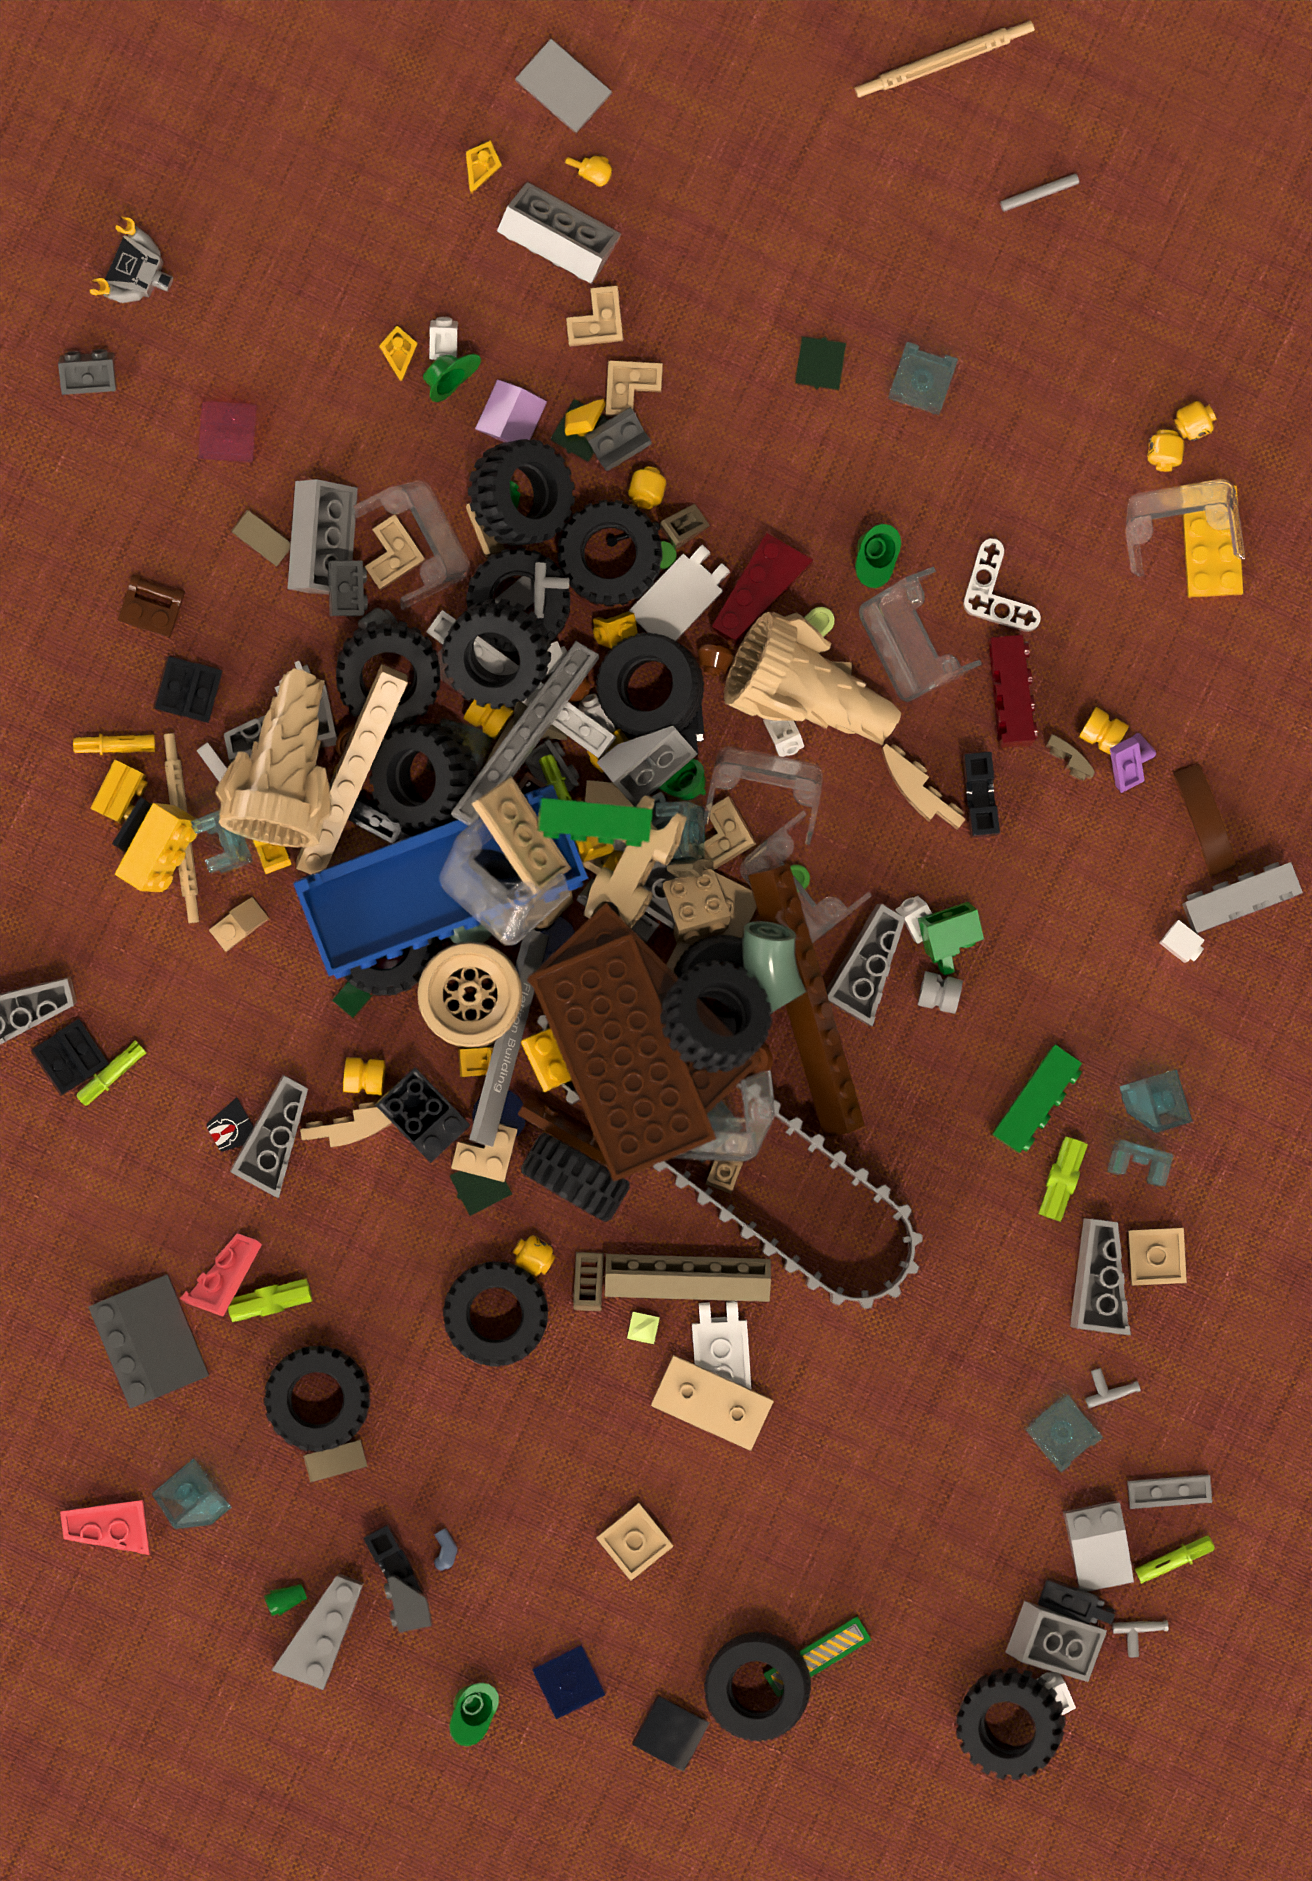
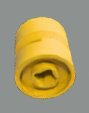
M474 699L463 719L475 727L483 726V732L496 740L511 719L514 710L510 707L507 708L505 704L500 709H492L489 703L485 707L477 706V700Z
M1095 707L1079 738L1091 744L1098 742V749L1111 756L1110 748L1121 742L1129 725L1117 718L1110 721L1109 715L1105 711Z
M346 1057L343 1092L359 1093L362 1089H365L367 1094L382 1095L385 1060L369 1059L367 1063H364L362 1058Z

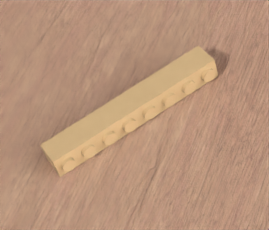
M381 664L329 784L332 801L331 816L324 820L319 844L314 847L301 848L296 859V869L313 874L327 868L408 683L406 674Z

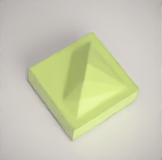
M633 1312L627 1339L654 1344L660 1317Z

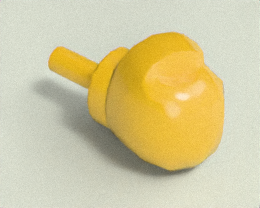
M593 156L591 159L584 158L583 162L567 157L565 161L566 164L579 169V176L599 187L604 186L612 174V168L608 163V159L603 156Z

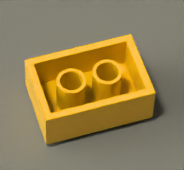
M153 803L114 875L140 891L163 892L170 886L175 868L183 862L188 844L196 838L201 821L176 805Z

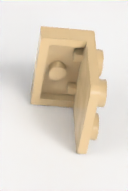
M712 869L703 870V877L675 878L663 883L662 889L675 921L673 935L677 944L681 942L692 943L700 939V937L709 934L712 936L720 935L729 928L731 914L715 872Z

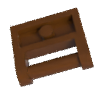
M133 574L118 621L170 638L185 591L180 589L174 591L141 580L140 576ZM139 590L172 601L170 609L135 598L137 591Z

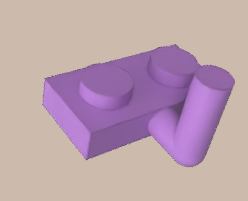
M1140 733L1110 748L1115 785L1121 793L1145 781L1142 763L1154 758L1156 755L1155 749Z

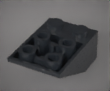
M416 1067L409 1071L375 1104L430 1163L471 1126Z

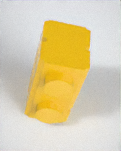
M114 760L90 809L122 824L124 819L127 820L135 807L132 803L136 795L141 797L148 783L144 781L146 775Z

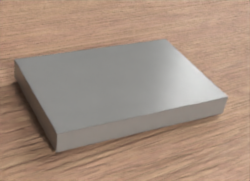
M552 39L515 78L518 84L575 133L584 126L612 94L611 90Z

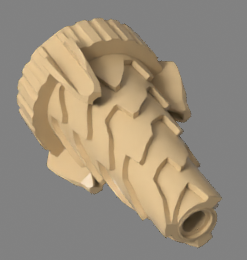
M767 612L757 619L738 648L724 688L725 704L750 716L758 714L759 717L774 721H804L806 719L826 729L829 725L848 734L857 733L880 745H883L885 738L892 733L901 717V712L893 703L865 687L866 683L843 672L835 666V663L822 657L819 652L829 650L831 642L824 639L814 626L797 613L784 617L776 612Z
M292 669L287 674H283L278 695L272 698L270 710L263 720L259 741H254L251 758L246 752H238L235 760L229 765L217 786L216 794L222 802L219 824L226 830L248 839L279 846L307 848L319 844L324 820L331 816L332 801L326 769L316 766L321 742L317 740L318 710L324 680L316 679V676L300 669Z

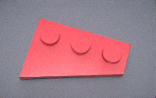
M237 1233L215 1258L216 1264L207 1274L202 1273L196 1279L199 1283L190 1293L186 1291L180 1299L192 1306L224 1316L262 1244L255 1239Z
M143 1500L60 1511L63 1537L66 1540L150 1555Z

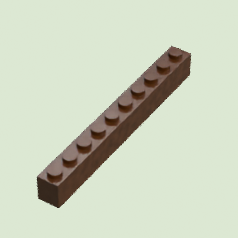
M789 863L764 868L749 874L748 878L761 921L783 925L793 930L796 934V964L807 992L787 1003L786 1008L823 1136L847 1134L865 1126L794 877Z

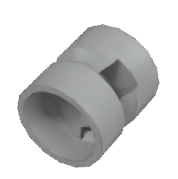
M925 971L917 1005L931 1009L939 1006L940 1011L955 1014L963 980L953 977H947L943 980L940 974Z

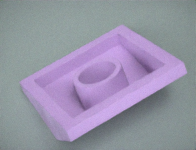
M497 380L475 429L505 443L521 439L530 440L547 401L523 388Z

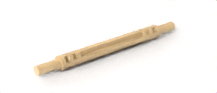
M1031 21L1007 30L1002 28L881 74L878 79L855 87L856 95L859 98L880 89L885 91L1009 44L1010 40L1033 32V24Z
M174 733L164 734L167 761L164 763L170 805H176L187 812L181 760L177 758ZM190 842L185 850L186 856L178 868L182 897H185L188 923L199 922L196 901L198 888L192 843Z

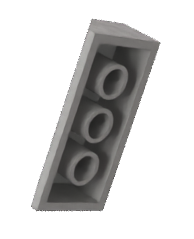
M526 182L507 206L497 229V232L503 234L507 239L521 244L532 253L541 255L550 260L554 265L568 270L579 279L586 280L589 283H592L600 273L621 236V233L529 182Z
M318 479L295 481L288 576L289 590L329 594L328 562L353 560L358 488Z

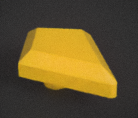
M491 141L466 151L470 192L473 193L502 167Z
M396 326L379 347L398 379L402 381L418 343Z
M604 399L596 400L566 413V436L574 434L584 436L588 432L593 431L606 405Z

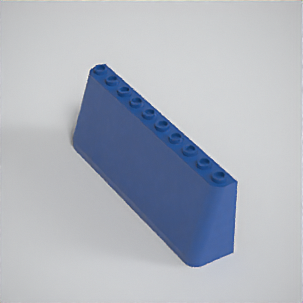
M551 784L523 794L537 816L540 798L558 799L555 789ZM456 819L293 881L328 976L334 975L336 979L351 974L350 969L360 965L361 969H365L377 964L376 959L386 955L387 959L402 955L403 948L412 945L413 950L426 946L429 944L427 939L438 936L439 940L454 935V929L464 926L465 930L480 925L479 920L490 916V919L494 920L507 915L506 909L514 906L517 910L532 905L531 900L541 897L543 901L558 895L557 890L567 887L568 891L584 885L583 880L588 879L574 840H570L571 835L560 834L559 839L552 838V840L571 867L568 872L533 897L523 881L514 899L511 901L501 896L492 895L485 890L482 876L470 866L469 857L473 852L482 849L494 850L502 854L504 852L483 820L474 830Z

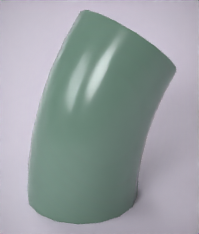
M772 922L747 923L744 926L742 941L744 969L747 970L746 975L750 978L754 976L759 981L757 985L760 990L765 989L768 995L765 1001L766 1003H771L772 1012L807 992L796 964V934L790 928Z

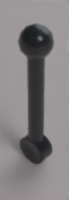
M652 522L658 532L660 530V523ZM626 533L619 536L609 535L606 537V543L608 546L613 547L618 541L631 537Z

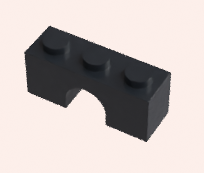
M992 752L964 754L962 761L970 838L998 836L1000 828L998 809L994 797Z
M390 1523L364 1536L363 1539L375 1562L378 1563L384 1573L387 1582L390 1575H396L427 1596Z

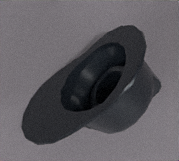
M488 849L473 852L469 857V863L482 876L485 890L508 901L513 900L522 880L506 855Z

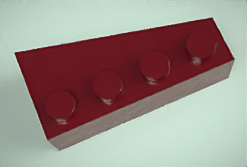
M766 533L713 623L711 631L735 644L757 619L813 564V559Z
M1023 635L992 637L988 643L999 749L1031 746L1037 738L1036 722H1033L1032 714L1035 711L1034 696L1030 695L1029 685L1032 684L1031 668H1027L1026 658L1030 656L1028 641L1024 642Z

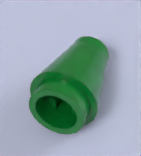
M301 1584L270 1590V1593L264 1596L271 1616L276 1614L281 1616L307 1599Z

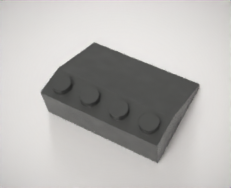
M168 1274L88 1307L130 1409L210 1376Z

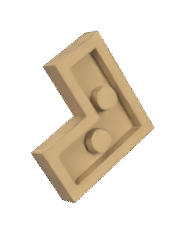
M618 286L590 288L593 315L566 318L569 347L623 341Z
M608 361L606 416L615 417L630 407L633 410L634 391L661 392L663 363Z
M396 515L391 516L372 529L387 551L365 566L380 590L425 561V558Z
M729 796L705 810L718 834L695 848L701 859H707L714 863L713 871L757 844L732 798Z
M499 1123L493 1147H481L458 1141L451 1168L504 1182L518 1128Z

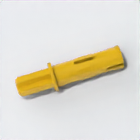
M99 734V737L74 738L73 750L75 753L100 752V755L111 752H155V735L103 736V734Z

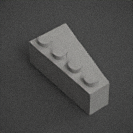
M326 685L323 687L318 710L317 740L321 741L319 748L336 745L337 732ZM265 716L258 719L255 718L224 733L230 763L235 760L238 752H246L251 758L254 741H259Z
M1279 862L1263 867L1265 872L1256 876L1252 871L1239 876V882L1232 885L1225 881L1212 886L1214 891L1206 895L1203 894V891L1188 895V901L1182 905L1192 931L1197 934L1302 894L1303 892L1292 863L1280 866Z
M876 904L826 989L829 1003L868 1026L873 1027L875 1014L883 994L882 991L886 977H888L892 957L905 921L904 917L882 904Z
M71 976L0 993V1044L74 1006L77 1003Z
M282 1075L230 1169L231 1173L277 1198L280 1196L308 1091L307 1087Z
M1087 1218L1083 1220L1070 1327L1131 1335L1127 1318L1128 1307L1124 1292L1125 1281L1121 1265L1122 1255L1118 1222Z
M338 1573L272 1671L324 1690L364 1583Z

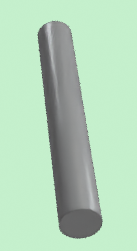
M1075 173L1000 201L1001 208L1004 212L1079 184L1078 176Z

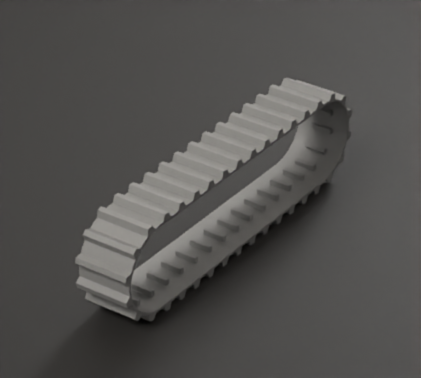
M540 1016L537 1022L543 1028V1031H546L550 1026L546 1016ZM740 1083L735 1086L745 1093L742 1100L745 1102L749 1098L754 1100L767 1110L764 1117L767 1119L771 1115L776 1117L789 1127L785 1132L790 1136L794 1131L811 1144L807 1148L808 1151L812 1153L815 1148L832 1161L829 1165L830 1168L835 1169L837 1165L854 1177L851 1184L854 1186L859 1182L876 1194L872 1199L873 1201L878 1203L882 1199L896 1211L892 1217L895 1220L901 1218L907 1236L902 1237L903 1243L908 1242V1255L906 1262L900 1261L898 1266L903 1267V1269L892 1284L889 1280L883 1283L886 1287L884 1290L869 1296L867 1290L861 1291L862 1297L842 1295L844 1289L837 1287L836 1292L818 1281L822 1274L816 1272L812 1276L797 1264L800 1257L795 1255L791 1260L778 1250L775 1245L779 1241L773 1238L769 1243L753 1230L757 1224L751 1221L747 1226L731 1213L735 1207L730 1204L725 1209L709 1196L713 1190L708 1187L703 1192L688 1180L691 1173L686 1171L682 1176L665 1163L667 1160L654 1165L653 1168L658 1172L667 1168L677 1175L675 1185L680 1189L690 1185L699 1192L697 1198L699 1204L704 1205L712 1202L721 1209L718 1217L721 1221L726 1222L734 1219L742 1226L740 1235L743 1238L748 1239L754 1235L764 1243L762 1248L764 1254L770 1256L776 1252L785 1259L783 1268L786 1271L792 1273L798 1269L807 1276L805 1285L808 1288L814 1290L820 1286L830 1292V1302L840 1305L847 1299L858 1301L861 1308H872L874 1299L883 1297L886 1294L894 1298L898 1297L901 1294L899 1284L908 1273H917L919 1269L913 1258L915 1255V1245L923 1240L922 1234L913 1232L912 1226L907 1219L912 1211L908 1205L897 1206L888 1198L890 1188L886 1185L875 1188L866 1181L868 1171L864 1168L853 1171L844 1164L846 1154L842 1151L832 1155L822 1147L824 1137L820 1134L810 1138L800 1130L802 1121L798 1117L788 1121L778 1113L781 1104L776 1100L766 1104L756 1096L759 1087L755 1084H751L746 1088ZM561 1085L568 1091L567 1102L574 1105L580 1101L576 1089L573 1092L566 1085Z

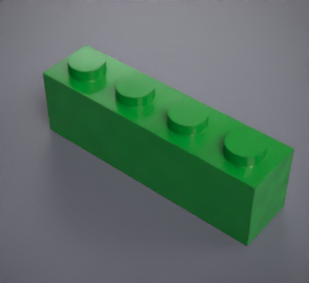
M540 798L537 831L543 832V837L559 839L560 834H570V840L587 842V836L598 837V843L614 844L615 839L626 840V846L642 847V842H649L652 809Z
M1053 1045L991 1135L1016 1153H1020L1022 1150L1027 1152L1036 1139L1032 1136L1038 1127L1043 1129L1051 1118L1048 1112L1052 1106L1058 1107L1067 1095L1063 1091L1069 1082L1074 1084L1081 1075L1082 1071L1079 1067L1082 1063L1057 1045Z

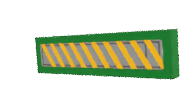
M855 1616L799 1652L807 1663L811 1678L871 1641V1638L859 1618ZM772 1667L763 1674L776 1696L780 1697L783 1695V1680L778 1671Z

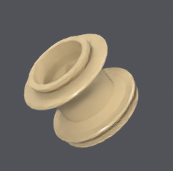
M462 942L448 946L429 961L419 980L418 1004L425 1022L436 1035L458 1047L482 1048L494 1044L496 1039L510 1029L517 1019L521 1008L522 984L517 970L502 952L484 943ZM472 969L475 971L476 976L473 980L468 981L464 978V973ZM484 979H491L493 981V987L490 990L482 988V981ZM456 980L459 983L456 991L448 990L447 985L449 981ZM468 987H473L478 991L475 994L476 1000L473 1002H466L463 999L466 995L465 989ZM488 998L492 999L494 1007L490 1010H485L482 1006L483 1001ZM451 1000L459 1002L460 1005L457 1011H450L448 1009V1003ZM469 1009L476 1010L477 1017L475 1020H467L465 1015Z

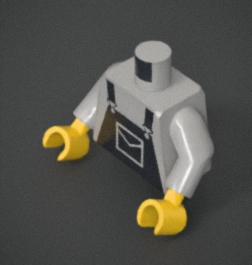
M121 217L126 220L127 227L123 230V228L116 225V230L120 233L128 234V236H123L106 278L92 280L99 283L100 290L91 289L90 293L92 295L104 294L109 299L120 303L139 301L143 297H150L154 286L168 292L173 282V276L161 272L164 264L162 258H160L161 251L149 235L135 226L132 219Z

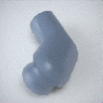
M444 1528L434 1534L442 1547L439 1556L434 1560L435 1567L440 1571L450 1569L454 1564L457 1554V1546L448 1530Z

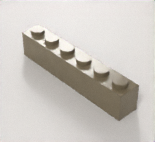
M606 1254L605 1297L770 1302L771 1259Z

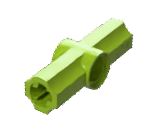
M1065 1136L1057 1161L1050 1170L1046 1182L1047 1190L1038 1214L1061 1222L1069 1197L1076 1188L1080 1175L1078 1171L1088 1144Z
M301 1279L280 1286L276 1284L257 1289L253 1293L234 1297L228 1307L232 1322L249 1319L258 1315L262 1317L285 1311V1308L312 1302L310 1286L307 1279Z

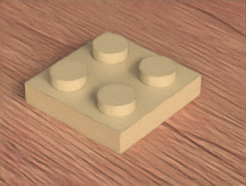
M1184 1228L1128 1231L1130 1280L1132 1286L1187 1283Z
M640 1503L596 1537L630 1581L673 1547V1544Z

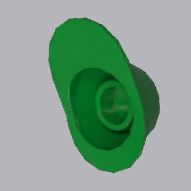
M469 354L459 359L452 355L438 357L423 374V379L431 388L430 399L433 402H441L448 398L459 385L478 369L481 363L480 356L478 354Z
M875 525L858 540L855 570L858 579L866 587L878 588L889 581L901 548V537L897 529L891 525Z
M693 758L664 782L659 789L687 801L696 798L699 794L704 796L706 794L704 789L706 778L703 765Z
M482 1682L465 1686L459 1690L453 1702L454 1711L449 1724L450 1734L453 1740L461 1746L475 1745L483 1739L499 1704V1695L496 1689L490 1684Z

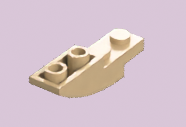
M885 744L881 750L885 764L905 799L927 821H930L937 814L958 830L965 821V818L962 817L964 812L955 804L950 803L948 806L940 800L942 795L933 787L929 786L926 789L923 786L929 778L925 774L927 772L925 767L917 761L910 763L904 758L906 753L895 744L891 747Z
M375 1102L358 1104L359 1110H353V1122H350L349 1117L333 1119V1125L323 1126L322 1121L306 1123V1129H300L301 1139L304 1141L329 1137L330 1147H337L372 1136L391 1125L392 1122L375 1107Z

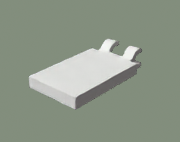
M703 545L696 550L690 559L682 554L629 610V612L635 614L636 622L647 633L665 635L677 641L723 592L718 585L730 573V570L721 564L713 574H710L701 565L710 555V551Z
M726 1301L727 1317L711 1318L710 1302L699 1303L700 1323H692L695 1365L751 1389L747 1320H738L737 1301Z

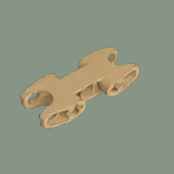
M644 795L636 807L653 809L655 799ZM676 813L669 824L661 830L656 829L651 822L649 842H642V847L627 846L614 871L603 867L590 888L584 916L590 919L605 903L611 902L618 907L620 918L632 929L644 915L653 896V893L643 888L656 861L666 866L672 860L680 845L687 816Z

